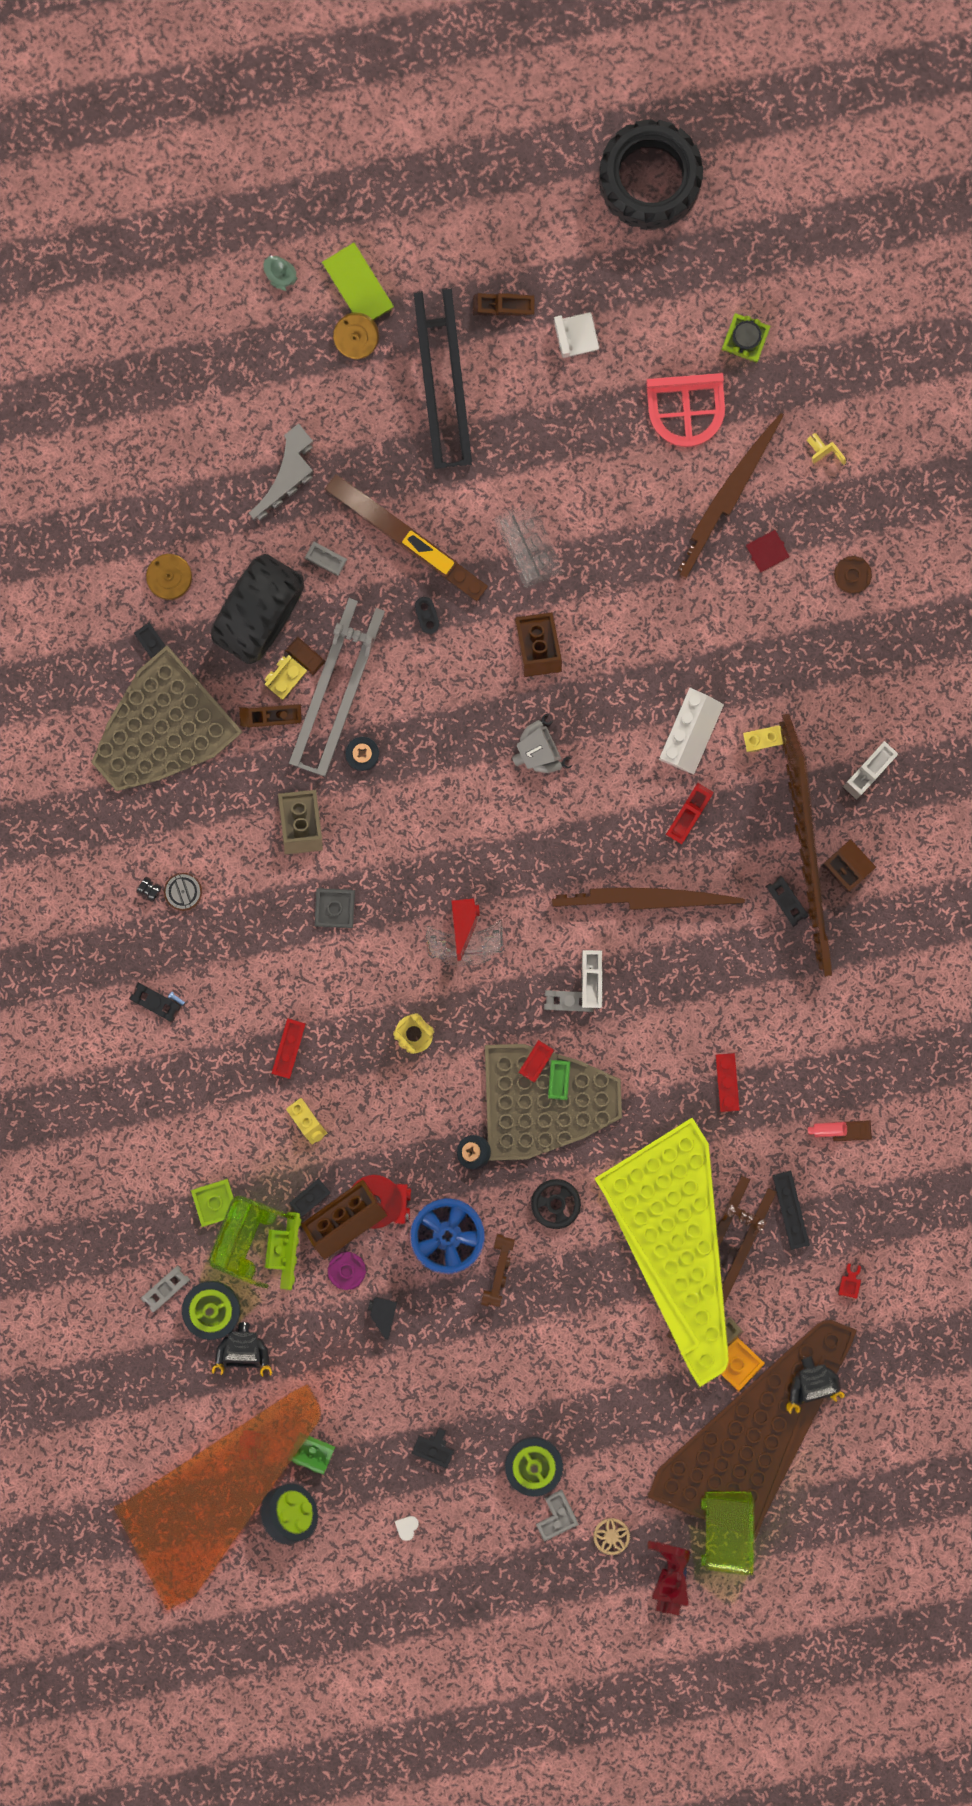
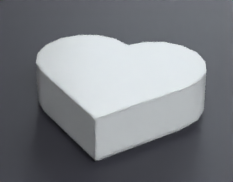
M408 1516L395 1521L400 1538L405 1541L413 1538L414 1530L419 1525L416 1517Z

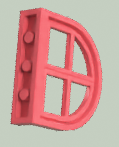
M723 373L647 379L649 417L658 435L665 441L681 447L697 446L711 439L719 430L725 414ZM714 389L715 410L690 412L689 391ZM682 391L683 412L659 414L657 393ZM715 414L712 423L704 432L692 436L691 416ZM684 416L686 437L670 432L663 425L660 418Z

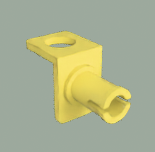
M817 433L812 434L813 438L810 436L807 439V442L816 451V454L812 456L814 464L831 451L835 453L843 465L846 464V458L833 442L825 446Z

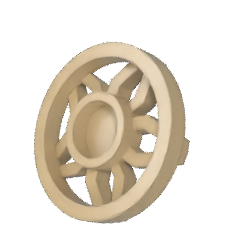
M615 1518L605 1519L594 1530L595 1545L605 1554H619L629 1544V1530L621 1520ZM609 1522L612 1523L613 1529H609ZM614 1522L621 1524L623 1528H618L617 1530H615L616 1526ZM604 1523H606V1531L604 1529L598 1530ZM625 1530L622 1535H619V1531ZM597 1533H604V1537L599 1536ZM627 1534L626 1542L623 1544L619 1538H623ZM597 1538L604 1540L601 1547L597 1542ZM620 1542L622 1548L618 1547L616 1543ZM608 1543L609 1546L604 1550L605 1544ZM612 1545L618 1549L617 1551H608L612 1548Z

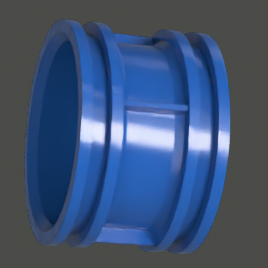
M451 1198L435 1200L427 1204L417 1214L412 1224L410 1234L412 1249L419 1261L435 1272L456 1273L473 1264L481 1253L484 1244L482 1221L477 1212L463 1201ZM443 1206H451L449 1222L440 1223L432 1210ZM466 1214L474 1221L477 1231L461 1233L458 1225ZM420 1223L434 1230L433 1239L419 1243L418 1230ZM445 1231L453 1234V1237H450V1241L442 1238ZM460 1242L475 1247L473 1252L463 1261H461L455 1249L459 1246ZM438 1247L445 1250V1265L428 1258Z

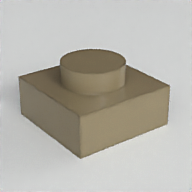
M732 1317L725 1321L727 1344L729 1345L744 1332Z

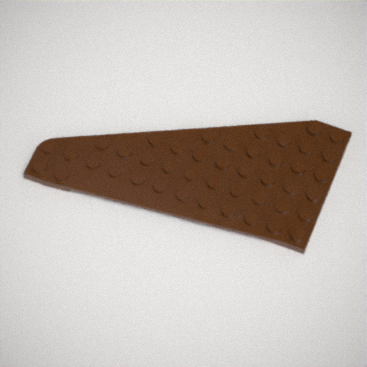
M783 714L781 715L782 722H779L784 741L782 750L788 763L786 764L787 776L789 775L790 781L788 782V789L794 801L792 808L794 818L796 819L795 832L801 845L799 853L803 862L801 870L808 889L806 891L807 902L810 906L808 914L812 928H815V933L813 934L814 945H816L817 950L815 951L816 962H818L819 970H823L824 976H832L829 943L825 932L806 758L790 715Z
M833 1320L818 1322L658 1468L647 1498L756 1540L764 1517L824 1400L822 1398L801 1405L798 1403L797 1405L800 1407L799 1413L795 1411V1407L791 1409V1414L786 1409L787 1403L790 1402V1389L793 1378L797 1372L804 1370L801 1359L812 1356L815 1366L825 1364L826 1367L837 1374L852 1345L857 1330Z

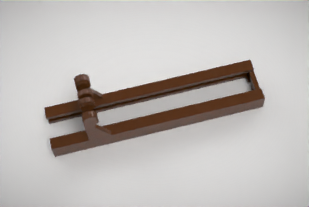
M742 1175L717 1226L718 1247H720L734 1215L739 1217L738 1221L743 1222L745 1219V1224L750 1225L722 1285L724 1304L759 1231H762L766 1223L764 1220L777 1193L768 1188L755 1215L738 1208L750 1182V1179ZM669 1329L666 1336L675 1340Z

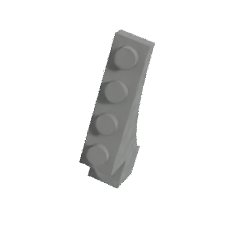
M299 423L284 435L286 446L279 473L265 497L249 512L250 517L254 521L264 519L271 507L277 508L283 503L281 499L286 495L292 496L298 490L297 486L301 483L305 485L313 478L311 476L313 470L300 455L302 453L304 455L309 453L313 449L312 445L314 443Z

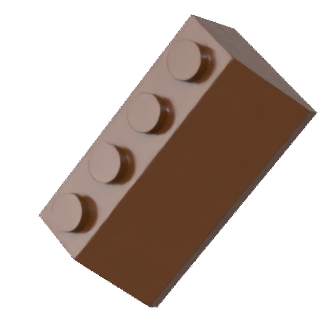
M362 1180L301 1223V1226L315 1250L325 1260L385 1218L387 1214L368 1185Z

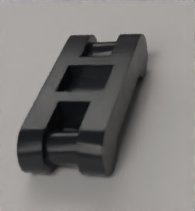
M779 876L776 878L777 881L773 884L769 883L765 887L792 927L798 925L797 922L801 919L805 920L809 915L784 878ZM782 887L785 892L778 895L776 890ZM796 907L798 913L793 916L790 911Z
M138 982L136 985L137 989L134 994H131L129 999L173 1023L174 1015L177 1010H180L181 1005ZM143 992L148 994L145 1001L140 999ZM165 1004L170 1006L167 1013L162 1011Z

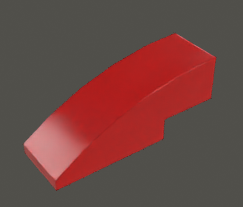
M697 782L666 835L683 844L714 792Z

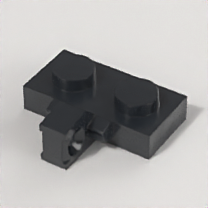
M439 1427L436 1435H430L429 1439L419 1435L411 1454L447 1469L455 1450L445 1446L447 1441L442 1439L446 1430Z

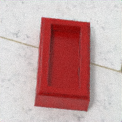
M538 1040L518 1073L535 1083L553 1054L554 1049Z

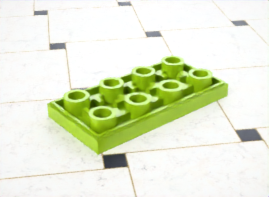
M355 243L350 244L322 261L323 266L352 313H363L375 320L394 308Z

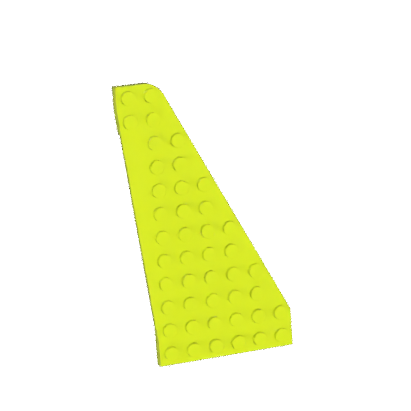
M691 1118L594 1179L605 1195L689 1371L699 1387H701L726 1370L729 1355L709 1143L694 1119Z

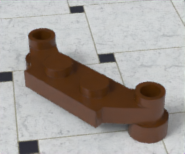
M497 1233L494 1243V1249L501 1251L492 1291L484 1290L481 1305L487 1307L488 1305L496 1307L501 1305L502 1296L499 1295L500 1287L504 1288L507 1278L503 1276L504 1269H509L511 1258L507 1256L509 1250L513 1251L515 1239L504 1237L503 1234Z

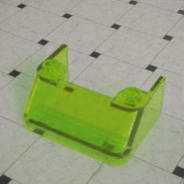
M244 1196L234 1197L209 1257L211 1267L252 1285L268 1289V1284L253 1279L256 1267L252 1261L246 1259L247 1253L259 1223L270 1225L274 1223L277 1215L292 1220L296 1216Z

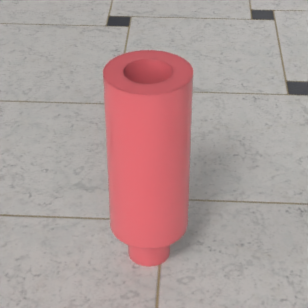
M845 1122L816 1123L814 1127H808V1134H814L815 1137L846 1136L847 1125Z

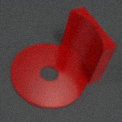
M368 1175L359 1179L353 1185L355 1186L364 1180L373 1194L381 1199V1205L387 1216L373 1225L371 1229L385 1227L391 1222L405 1224L406 1220L410 1219V1208L407 1207V1200H411V1188H408V1184H394L384 1176Z

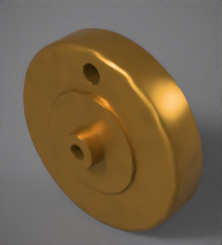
M357 312L349 313L337 322L333 331V340L336 348L344 356L351 359H362L369 356L376 349L379 343V329L374 320L369 316Z
M160 555L147 568V585L151 592L161 599H178L187 593L192 584L191 568L178 555Z

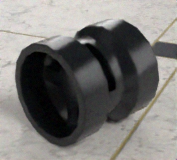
M146 876L137 888L136 893L147 895V900L153 902L157 897L156 894L161 891L162 886L158 883L153 885L151 879Z

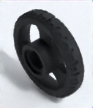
M551 1179L543 1182L536 1188L531 1199V1209L536 1220L543 1226L551 1229H562L572 1224L578 1217L581 1209V1199L578 1191L572 1184L561 1179ZM561 1186L559 1195L554 1194L549 1198H544L541 1195L548 1187ZM573 1196L574 1210L570 1217H567L563 1213L566 1207L565 1199ZM556 1198L561 1200L562 1203L561 1207L557 1210L552 1209L550 1206L551 1201ZM546 1206L551 1213L556 1214L555 1223L543 1218L538 1208Z

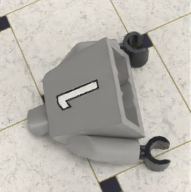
M544 714L541 721H535L523 731L520 742L517 744L520 753L512 756L516 766L525 763L528 769L533 768L536 772L542 773L561 770L562 767L569 769L573 766L565 765V760L571 758L566 757L562 759L547 729L553 720L549 723L544 721V718L549 716V714Z

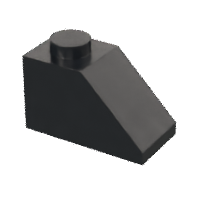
M375 1296L374 1300L369 1302L368 1311H371L370 1317L384 1339L389 1340L397 1301Z

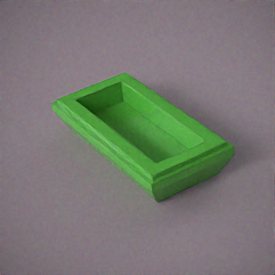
M551 1060L548 1098L567 1100L570 1061Z

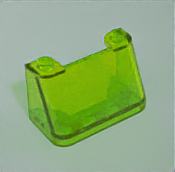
M705 1492V1498H701V1509L705 1510L706 1551L705 1555H701V1566H705V1570L754 1575V1502L752 1492Z

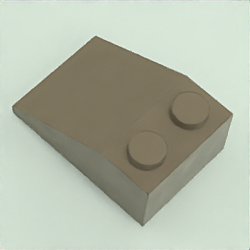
M316 790L278 794L285 855L323 851Z

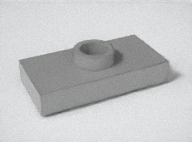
M314 541L305 556L306 560L338 577L347 562L346 558Z

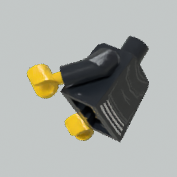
M238 1323V1332H230L228 1337L223 1338L218 1345L215 1355L216 1365L212 1368L213 1374L216 1367L221 1369L220 1375H222L225 1370L224 1367L260 1368V1365H262L260 1369L261 1376L263 1377L262 1372L264 1369H268L271 1376L272 1370L268 1366L270 1364L269 1351L263 1340L257 1338V1333L249 1332V1323Z
M812 1356L801 1359L804 1370L797 1372L793 1378L790 1389V1402L787 1403L786 1409L791 1414V1409L795 1407V1411L799 1413L800 1407L797 1405L798 1403L801 1405L829 1396L837 1402L836 1397L838 1394L843 1399L845 1395L840 1391L839 1376L826 1367L825 1364L815 1366Z

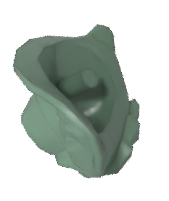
M269 256L264 260V272L271 281V285L277 289L287 291L286 286L295 284L298 279L296 277V270L288 261L278 256Z

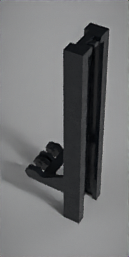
M442 288L445 317L427 320L423 291L413 292L434 469L472 465L452 288ZM442 326H446L462 456V460L455 462H443L427 328L435 330V327L442 329Z

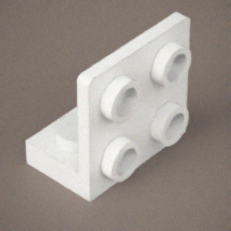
M591 313L562 319V315L554 317V325L562 358L599 350Z

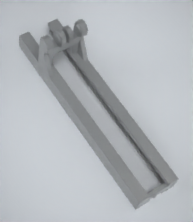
M350 598L348 599L340 624H336L331 649L289 762L290 765L323 777L327 775L385 615L384 610L375 609L367 634L349 628L358 601ZM345 636H347L346 639L351 640L353 638V642L361 641L363 645L319 766L314 769L303 765L300 760Z

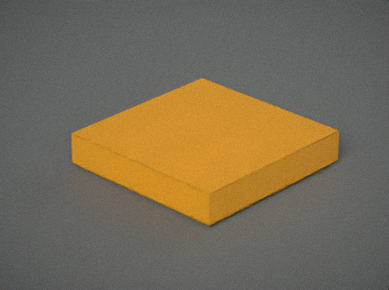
M737 1338L728 1345L729 1362L726 1370L721 1375L740 1391L765 1363Z

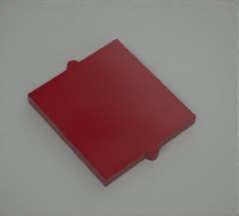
M776 530L746 545L752 556L751 560L755 562L760 573L790 557L784 547V542L781 541Z

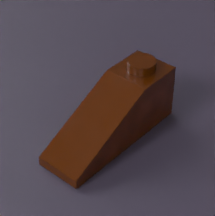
M301 704L239 707L240 726L250 728L302 723Z

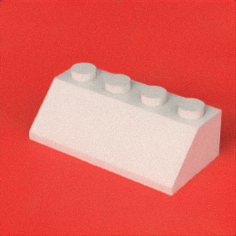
M689 688L659 760L694 775L724 704L706 694Z

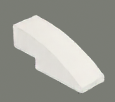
M884 741L845 783L843 788L855 799H858L895 759L898 753Z
M582 951V1008H602V951Z

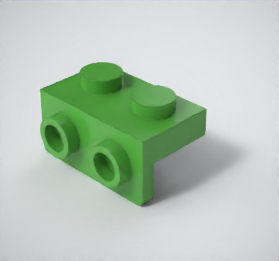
M300 1432L289 1460L293 1461L296 1465L307 1467L315 1473L324 1474L335 1447Z

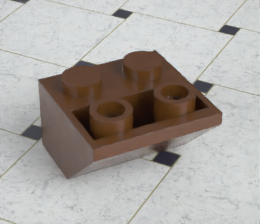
M852 839L846 842L822 864L847 893L876 868Z

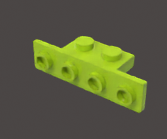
M288 1212L286 1231L269 1229L265 1268L282 1269L281 1289L292 1290L295 1282L294 1267L297 1263L296 1248L299 1244L300 1213Z

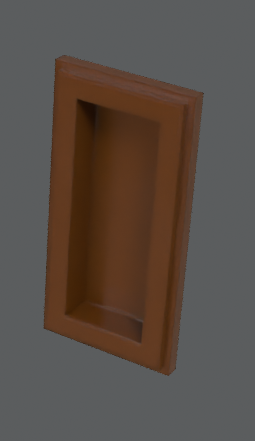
M298 636L285 650L313 676L326 662Z
M871 1120L845 1122L847 1125L846 1136H833V1142L871 1140Z

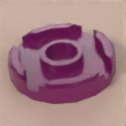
M341 1252L335 1255L329 1263L328 1277L332 1284L339 1289H354L365 1278V1264L362 1258L355 1253Z

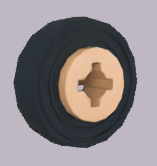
M363 736L350 741L345 752L349 765L359 771L370 770L374 767L380 755L375 741Z
M467 1136L460 1141L457 1147L458 1160L467 1169L476 1170L484 1167L491 1156L490 1145L481 1136Z

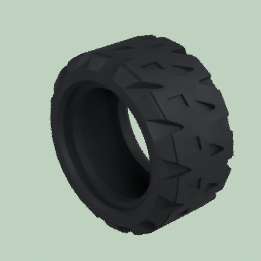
M651 119L636 121L634 125H626L619 130L605 147L599 169V187L601 196L605 200V205L613 215L619 217L621 222L630 227H640L641 230L666 228L684 218L698 199L703 180L702 157L697 145H694L692 138L683 129H677L674 124L658 120V122ZM642 148H658L666 151L677 161L681 169L682 183L679 189L668 199L655 203L643 202L632 197L623 187L619 176L620 166L627 156Z
M263 554L254 558L232 588L211 629L213 643L247 664L259 661L272 646L298 603L304 589L303 576L269 554Z

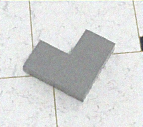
M562 1489L545 1497L553 1515L536 1523L544 1542L579 1525Z

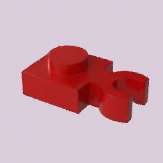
M848 1263L846 1265L848 1276L841 1277L838 1295L857 1299L861 1280L856 1279V1276L861 1272V1266L858 1265L857 1270L852 1272L850 1270L851 1264Z

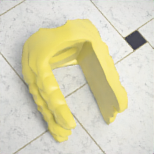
M416 1013L400 1020L393 1035L398 1040L401 1048L416 1054L430 1046L434 1030ZM412 1026H417L422 1032L421 1038L416 1042L408 1040L406 1036V1031Z

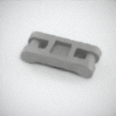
M545 990L546 1004H544V1010L594 1012V1008H582L579 1005V998H582V992ZM554 997H560L559 1004H554Z
M178 1265L140 1298L150 1306L149 1309L153 1313L191 1280L187 1275L184 1276L181 1272L182 1269ZM174 1276L179 1280L176 1285L170 1280ZM155 1293L160 1298L157 1302L151 1297Z

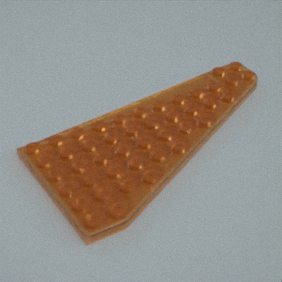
M309 1384L292 1391L138 1494L113 1507L166 1610L196 1595L259 1507L265 1495L274 1486L320 1421L321 1407Z

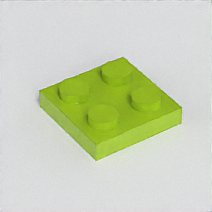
M228 1179L191 1190L202 1227L239 1216Z

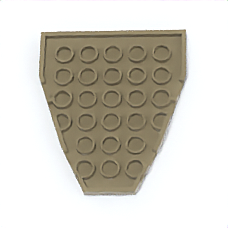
M167 645L137 671L126 693L110 717L91 763L116 791L159 781L214 758L242 734L243 731Z
M525 1044L485 1045L488 1143L491 1149L489 1161L529 1159L584 1139L621 1119V1079L582 1061L553 1053L534 1083L518 1073L534 1047ZM551 1060L570 1061L567 1100L548 1098Z

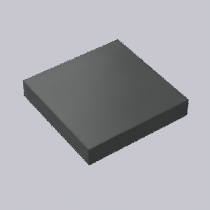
M316 888L315 927L353 928L355 890Z

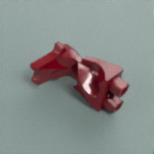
M648 1541V1549L660 1552L668 1562L667 1569L662 1568L653 1591L652 1599L658 1600L655 1611L679 1616L681 1606L688 1607L689 1605L686 1565L690 1560L691 1551L660 1542Z

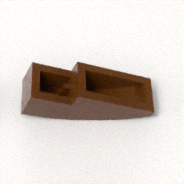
M477 293L473 296V315H534L535 295Z

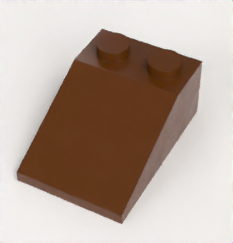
M553 612L515 617L524 677L562 672V658Z

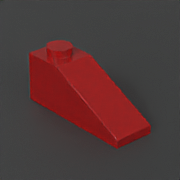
M474 898L451 901L457 961L462 960L477 924L476 917L480 916L479 905H475Z

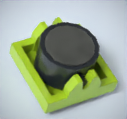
M735 313L722 350L757 363L771 326L761 323L759 319H752L750 316L744 317Z

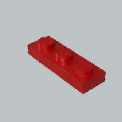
M287 1018L271 1074L288 1079L291 1078L306 1023Z
M735 1053L716 1054L720 1112L739 1111Z

